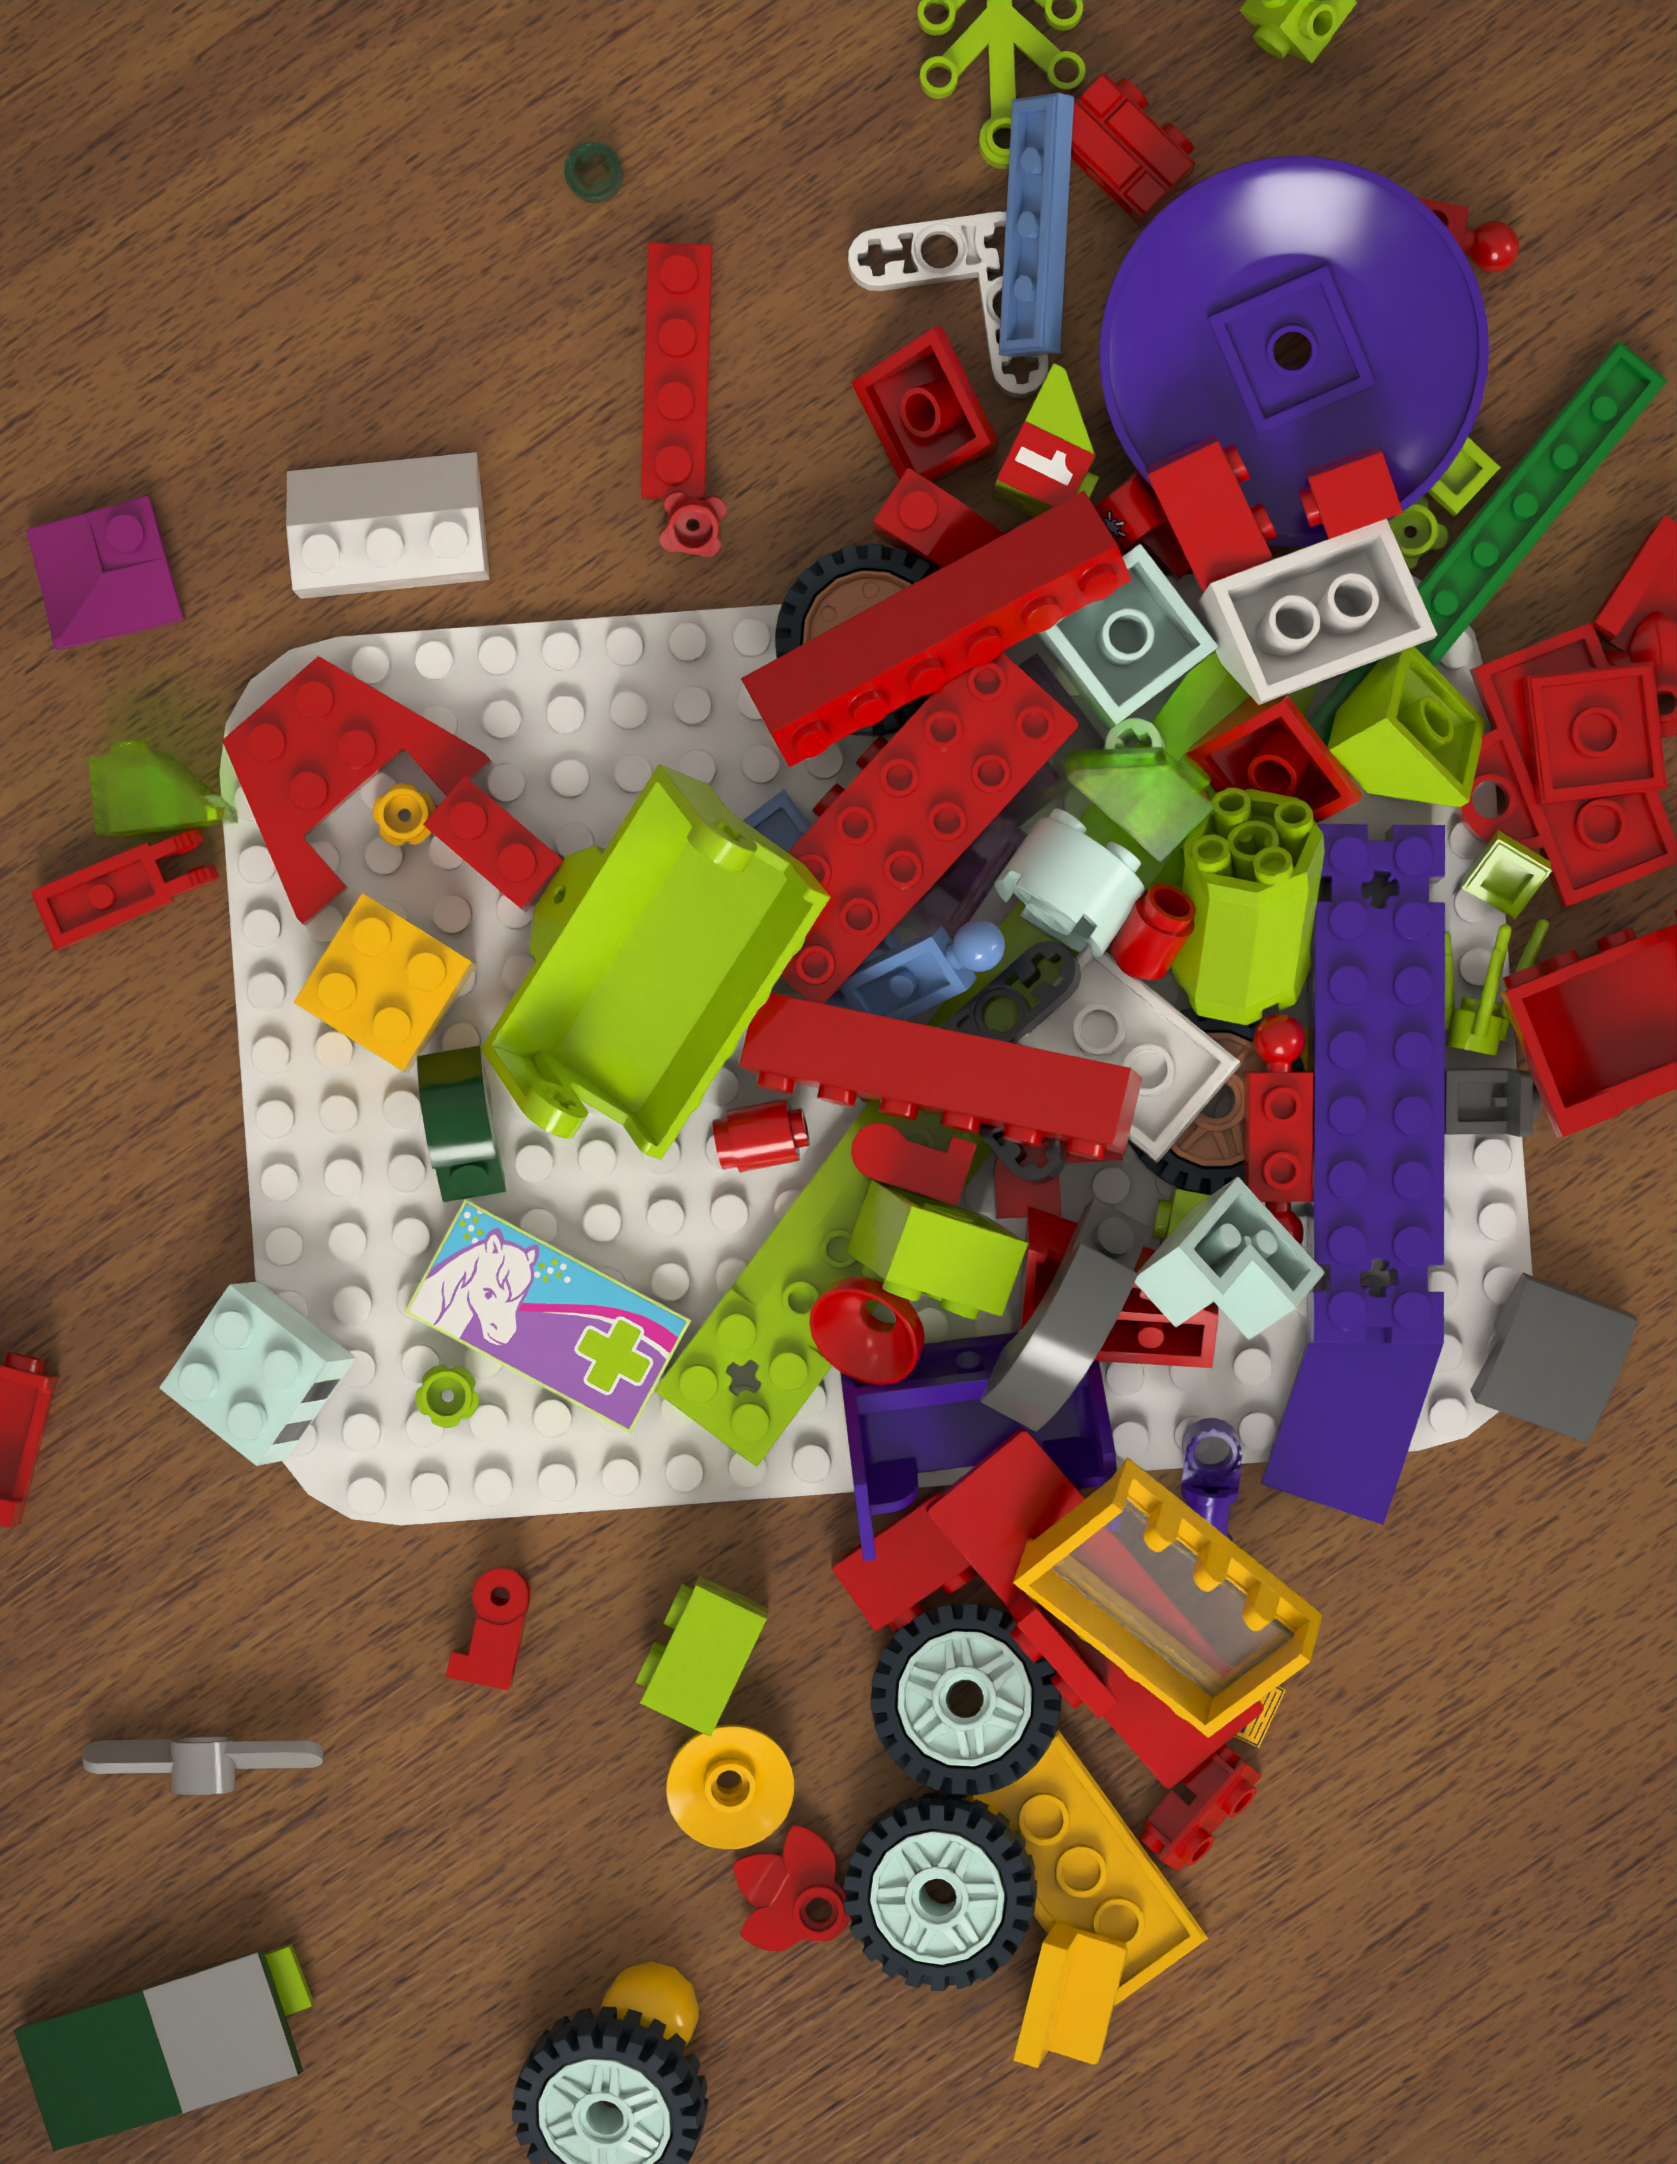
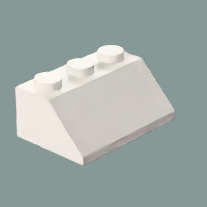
M477 452L287 471L286 529L292 590L301 599L490 580Z
M1387 519L1212 582L1196 603L1207 632L1219 646L1215 651L1220 663L1258 705L1432 640L1437 636Z

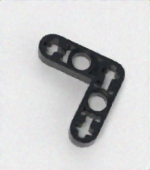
M1051 941L1037 943L1028 948L939 1028L1016 1044L1024 1035L1031 1033L1074 994L1081 980L1080 965L1076 957L1061 944ZM1046 958L1055 964L1063 959L1065 963L1058 970L1063 978L1060 984L1054 987L1045 981L1031 992L1035 998L1041 1001L1035 1008L1032 1009L1027 999L1011 987L1018 979L1026 988L1031 987L1039 980L1042 974L1037 965L1041 960ZM1000 998L1012 999L1016 1003L1019 1013L1015 1025L1006 1032L996 1033L990 1031L985 1024L987 1007L991 1002ZM980 1124L978 1134L1009 1170L1025 1182L1036 1185L1048 1183L1057 1178L1064 1169L1067 1152L1065 1151L1066 1146L1063 1141L1043 1137L1042 1143L1047 1139L1050 1143L1044 1151L1046 1158L1049 1160L1048 1163L1042 1168L1033 1163L1023 1168L1021 1162L1025 1160L1027 1153L1020 1143L1006 1140L1004 1145L999 1142V1138L1003 1136L1005 1128Z

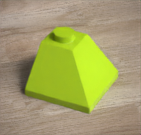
M1413 646L1381 658L1338 708L1327 748L1346 773L1369 794L1459 808L1470 800L1482 744L1481 737L1484 735L1486 720Z

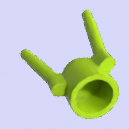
M1540 919L1536 923L1515 972L1534 965L1549 928V923L1546 919ZM1503 924L1499 927L1481 999L1462 997L1460 1009H1455L1451 936L1448 931H1445V1030H1449L1446 1046L1496 1056L1499 1040L1506 1042L1510 1019L1504 1003L1502 1002L1500 1006V1004L1494 1002L1511 935V927L1509 925Z

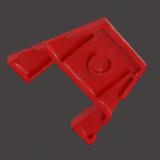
M319 656L222 740L296 918L304 926L348 889L345 883L309 844L306 836L403 751H407L446 797L464 776L471 781L492 763L489 757L481 750Z

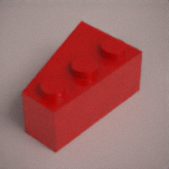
M1028 1206L1025 1241L1028 1242V1246L1023 1257L1018 1310V1333L1029 1321L1051 1285L1078 1224ZM1143 1246L1133 1271L1138 1273L1156 1250ZM1134 1282L1114 1326L1094 1361L1213 1368L1219 1316L1218 1305L1215 1302L1211 1303L1178 1327H1175Z

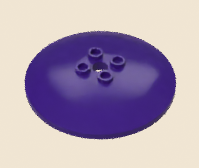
M1299 155L1267 157L1244 162L1219 171L1185 190L1157 213L1138 235L1116 273L1105 304L1099 348L1101 383L1111 422L1127 456L1150 486L1153 488L1147 476L1146 467L1216 434L1222 449L1235 444L1251 478L1239 485L1250 507L1262 502L1278 536L1266 543L1268 546L1280 547L1311 546L1328 540L1323 524L1310 528L1299 497L1298 490L1310 487L1304 472L1307 469L1378 445L1383 452L1402 511L1412 506L1428 492L1448 470L1462 449L1474 425L1483 398L1489 358L1488 324L1483 298L1475 274L1463 250L1448 228L1433 211L1403 187L1367 168L1336 159ZM1287 332H1299L1306 336L1310 343L1308 359L1296 368L1281 366L1276 362L1273 355L1276 340ZM1396 516L1387 518V521L1393 519Z

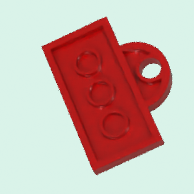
M1592 622L1469 670L1492 730L1484 733L1481 737L1482 744L1470 800L1459 808L1455 807L1456 812L1469 833L1485 845L1495 832L1499 830L1530 850L1539 849L1541 856L1551 862L1552 871L1549 877L1561 908L1576 904L1677 863V840L1658 791L1537 805L1522 677L1609 666ZM1484 781L1498 785L1504 793V808L1495 818L1481 816L1477 813L1472 803L1475 788Z

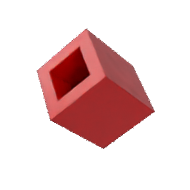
M1378 445L1304 471L1310 487L1298 490L1308 523L1310 528L1323 524L1328 539L1403 513L1383 452Z

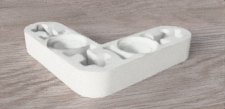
M998 211L876 228L861 233L853 240L849 249L848 268L854 281L869 291H885L978 278L990 370L995 386L1003 394L1011 398L1020 399L1033 396L1041 389L1048 375V355L1024 357L1026 362H1036L1038 370L1029 372L1026 384H1017L1014 374H1003L1002 367L1011 364L1012 357L999 355V344L996 341V334L1000 335L1001 319L994 312L993 300L1002 290L1003 276L993 281H988L987 272L999 273L1000 263L997 250L995 248H986L984 242L993 239L995 228L1006 227L1007 212ZM936 234L945 235L956 243L958 255L950 266L933 268L923 260L921 247L930 236ZM912 238L911 260L916 270L914 273H903L905 260L885 264V272L881 276H873L870 266H860L858 263V259L868 256V246L880 245L881 251L885 255L899 254L903 252L900 239Z

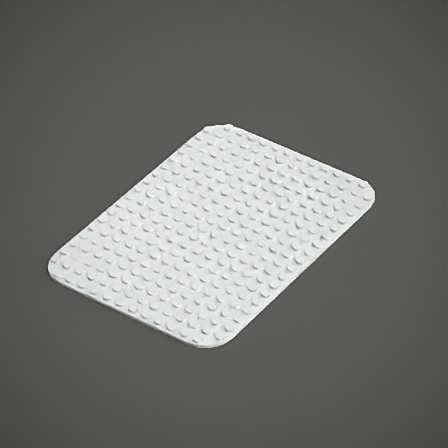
M1184 575L1178 581L1172 576H1165L1205 628L1196 607V603L1205 591L1202 592L1195 575ZM1411 575L1417 587L1422 580ZM782 604L334 637L287 651L251 679L228 718L224 733L225 738L319 656L484 752L492 763L471 781L563 860L567 855L594 845L606 849L658 764L709 784L731 813L741 820L747 818L784 789L809 823L813 825L819 817L812 812V809L836 783H839L844 789L850 785L862 771L855 762L879 736L848 735L830 745L820 755L806 758L792 767H788L741 680L742 677L777 659L775 630ZM1468 626L1435 668L1485 718L1484 733L1491 730V725L1469 671L1483 665L1475 633ZM1036 635L1029 636L1002 652L1078 721V728L896 925L892 931L902 944L941 925L952 941L958 929L972 920H986L999 928L1020 899L1013 893L1006 903L995 890L994 882L1035 823L1040 818H1048L1055 808L1064 810L1079 820L1115 772L1107 759L1105 751L1106 737L1110 731L1105 728ZM1194 667L1124 720L1139 718L1151 723L1189 671ZM1347 672L1319 682L1305 715L1307 721ZM897 732L886 734L883 737L889 742ZM1137 737L1131 738L1124 743L1128 752H1120V759L1128 755L1138 741ZM223 744L219 773L255 1280L265 1285L356 1357L286 1460L282 1461L307 1494L350 1519L394 1525H412L854 1492L841 1372L834 1366L830 1368L758 1467H755L655 1391H653L630 1434L404 1313L465 1200L461 1199L444 1203L442 1201L436 1171L432 1169L424 1130L418 1086L417 1061L410 1073L403 1072L293 1002L363 893L477 964L421 1055L479 1045L481 1048L536 961L529 951L534 907L541 896L525 913L432 832L426 840L416 845L405 842L402 846H395L386 842L380 836V826L373 820V807L378 797L385 796L391 786L400 783L412 784L417 788L418 792H425L430 795L436 808L446 798L443 792L407 751H403L306 836L309 844L345 883L348 889L304 926L296 918ZM1349 775L1363 794L1360 801L1316 824H1368L1369 841H1385V832L1393 825H1445V877L1436 884H1429V902H1445V931L1450 933L1453 955L1455 1009H1460L1462 997L1480 1000L1498 930L1501 925L1506 924V917L1503 912L1464 890L1461 885V878L1486 845L1477 840L1464 827L1455 807L1369 794ZM1488 781L1480 783L1475 788L1472 796L1475 810L1485 818H1495L1498 816L1496 784ZM403 809L399 812V819L401 821H408L410 819L411 813L409 810ZM1373 877L1372 882L1366 887L1361 888V892L1365 900L1370 896L1373 898L1369 905L1380 908L1381 903L1391 896V890L1388 885L1381 887L1384 881L1377 877ZM1320 883L1317 901H1324V883ZM1508 947L1494 1002L1500 1004V1006L1503 1002L1500 992L1506 990L1502 978L1510 975ZM1172 967L1160 979H1140L1178 1011L1191 1008L1185 989L1182 988L1180 990L1173 980ZM781 976L771 990V993L806 1000ZM1308 976L1295 1005L1279 1011L1278 1003L1262 1010L1263 1018L1272 1014H1286L1295 1018L1302 1027H1308ZM942 1003L904 1021L927 1025ZM1511 1021L1506 1042L1499 1040L1496 1056L1446 1046L1449 1030H1445V1069H1517L1515 1036ZM747 1026L738 1040L734 1053L724 1062L704 1093L700 1106L691 1113L663 1159L660 1160L642 1153L621 1124L583 1101L581 1102L586 1107L588 1116L574 1138H561L543 1130L528 1119L520 1110L482 1052L491 1093L493 1124L505 1175L506 1192L467 1198V1200L691 1319L658 1384L868 1104V1102L864 1103L859 1097L856 1099L855 1107L825 1102L817 1099L819 1089L795 1084L793 1094L780 1093L756 1086L757 1076L739 1066L748 1030ZM1223 1085L1201 1112L1210 1118L1224 1116L1231 1105L1229 1090ZM785 1098H788L792 1110L803 1108L808 1126L810 1146L799 1148L800 1161L739 1173L737 1167L722 1169L714 1140L713 1119L727 1117V1110ZM1444 1134V1266L1428 1267V1291L1444 1292V1344L1408 1452L1419 1451L1466 1438L1499 1412L1476 1403L1470 1389L1499 1338L1493 1325L1521 1274L1526 1273L1533 1276L1522 1137L1508 1134ZM1002 1137L999 1142L1002 1144L1005 1139ZM1127 1142L1125 1154H1123V1161L1065 1164L1064 1169L1059 1174L1062 1215L1059 1217L1078 1223L1085 1206L1093 1198H1096L1150 1227L1151 1230L1144 1246L1153 1250H1157L1160 1247L1162 1239L1152 1237L1158 1200L1170 1201L1172 1189L1180 1188L1168 1184L1150 1171L1138 1158L1129 1142ZM992 1150L961 1192L957 1207L985 1215L1025 1240L1027 1217L995 1218L993 1169L997 1155ZM1291 1202V1211L1299 1217L1303 1225L1304 1237L1301 1247L1307 1252V1202ZM1023 1260L1002 1316L980 1310L977 1319L966 1318L941 1308V1301L922 1293L919 1301L910 1300L923 1324L924 1344L1018 1332V1310ZM1373 1260L1371 1270L1360 1273L1361 1286H1371L1368 1292L1369 1295L1379 1297L1380 1287L1390 1284L1389 1271H1380L1383 1264L1376 1260ZM1323 1276L1311 1291H1323ZM1307 1296L1296 1309L1250 1340L1218 1307L1219 1316L1213 1368L1099 1361L1116 1452L1117 1470L1127 1457L1144 1471L1183 1468L1182 1440L1184 1434L1193 1423L1206 1418L1221 1419L1233 1426L1238 1435L1242 1450V1464L1267 1462L1307 1343ZM881 1302L871 1313L882 1322H896L893 1311ZM748 1360L743 1366L732 1362L726 1370L732 1377L731 1385L728 1388L737 1395L745 1388L755 1393L762 1384L755 1377L759 1366L752 1360ZM438 1365H445L449 1369L460 1366L468 1370L476 1381L474 1391L479 1395L478 1408L473 1416L468 1419H461L457 1426L451 1428H442L434 1425L431 1422V1417L421 1414L416 1404V1391L423 1385V1375L429 1369ZM446 1389L442 1392V1399L444 1401L450 1402L453 1400L454 1394L451 1390ZM1215 1436L1207 1437L1197 1444L1194 1455L1202 1463L1216 1464L1224 1460L1228 1455L1230 1445L1222 1438ZM974 1466L918 1473L919 1487L953 1485Z

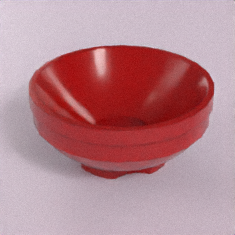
M862 1277L843 1278L833 1283L818 1297L810 1312L809 1326L817 1349L832 1366L854 1380L866 1384L887 1385L904 1379L916 1366L924 1348L925 1334L923 1324L909 1299L883 1290V1282ZM877 1300L885 1304L893 1311L896 1322L886 1323L876 1319L869 1312L866 1301Z

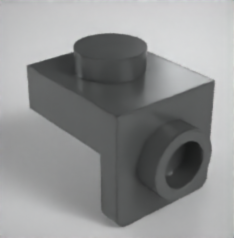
M1513 1068L1445 1069V1135L1508 1134L1517 1137H1531L1532 1124L1538 1119L1541 1107L1540 1095L1535 1083H1533L1531 1072Z

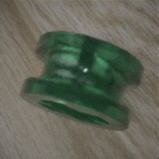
M587 142L578 145L569 153L564 166L566 183L576 197L587 203L599 204L609 201L618 194L623 185L624 171L620 160L610 147L599 142ZM595 157L605 159L602 165L606 171H611L608 180H597L594 183L593 189L581 186L586 181L581 174L577 175L580 164L591 166Z

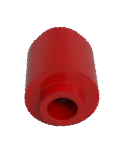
M1156 884L1135 901L1125 923L1110 943L1111 954L1125 974L1136 979L1147 980L1160 979L1167 974L1195 926L1193 918L1196 913L1195 905L1186 893L1168 884Z
M788 1098L727 1110V1117L713 1119L712 1121L716 1150L723 1170L737 1167L739 1173L797 1162L800 1161L799 1148L810 1146L808 1126L803 1108L792 1110Z

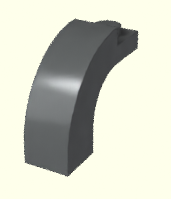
M1093 1198L1085 1206L1062 1262L1042 1301L1023 1329L1002 1348L981 1397V1403L1036 1432L1058 1412L1091 1366L1129 1296L1138 1275L1133 1270L1151 1230L1150 1227L1096 1198Z

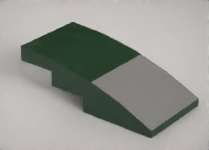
M264 1949L156 1979L143 1987L93 2000L80 2008L30 2021L14 2029L53 2152L177 2116L283 2081L304 2072Z

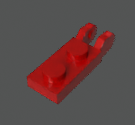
M195 828L154 845L146 842L30 891L54 950H63L175 903L174 897L187 894L219 879L220 877L215 865H202L189 870L183 876L167 882L158 862L196 849L198 845L204 842L200 829Z

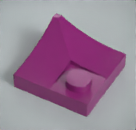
M149 496L26 529L45 604L54 649L57 651L112 640L186 621L153 501Z

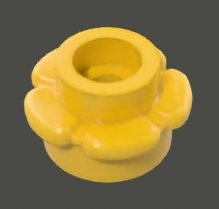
M400 783L391 786L385 796L378 797L373 807V820L379 824V834L386 842L395 846H402L405 842L416 845L426 840L431 834L423 826V823L435 811L436 807L430 795L425 792H418L417 788L412 784ZM407 809L410 811L411 817L408 821H401L399 819V812L401 810Z

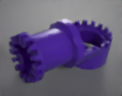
M1217 1418L1201 1419L1188 1428L1182 1440L1184 1466L1181 1495L1186 1499V1505L1233 1541V1537L1228 1533L1230 1505L1237 1501L1242 1465V1450L1239 1438L1233 1426L1226 1421ZM1215 1436L1228 1442L1230 1445L1228 1455L1224 1460L1216 1464L1202 1463L1194 1455L1197 1444L1207 1437Z

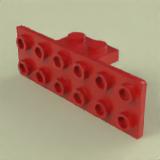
M1003 652L992 661L978 664L945 682L927 699L889 742L880 735L855 762L862 770L861 773L846 789L839 783H836L812 809V812L819 818L788 851L790 855L809 869L830 896L829 901L807 933L801 949L792 956L780 975L806 1000L825 1004L1077 730L1078 721Z
M1021 1428L932 1501L926 1508L927 1514L1008 1607L1017 1625L1010 1631V1635L1033 1662L1044 1656L1058 1672L1050 1680L1065 1700L1074 1709L1084 1702L1098 1719L1103 1716L1165 1788H1172L1263 1712L1264 1707L1260 1700L1208 1738L1187 1720L1176 1715L1172 1708L1143 1685L1128 1677L1119 1666L1090 1643L1080 1639L1071 1628L1042 1605L1032 1601L1023 1590L1013 1583L1027 1541L1031 1538L1035 1540L1086 1499L1026 1429ZM1108 1524L1071 1552L1073 1556L1221 1674H1225L1231 1669L1230 1665L1113 1530L1109 1531Z

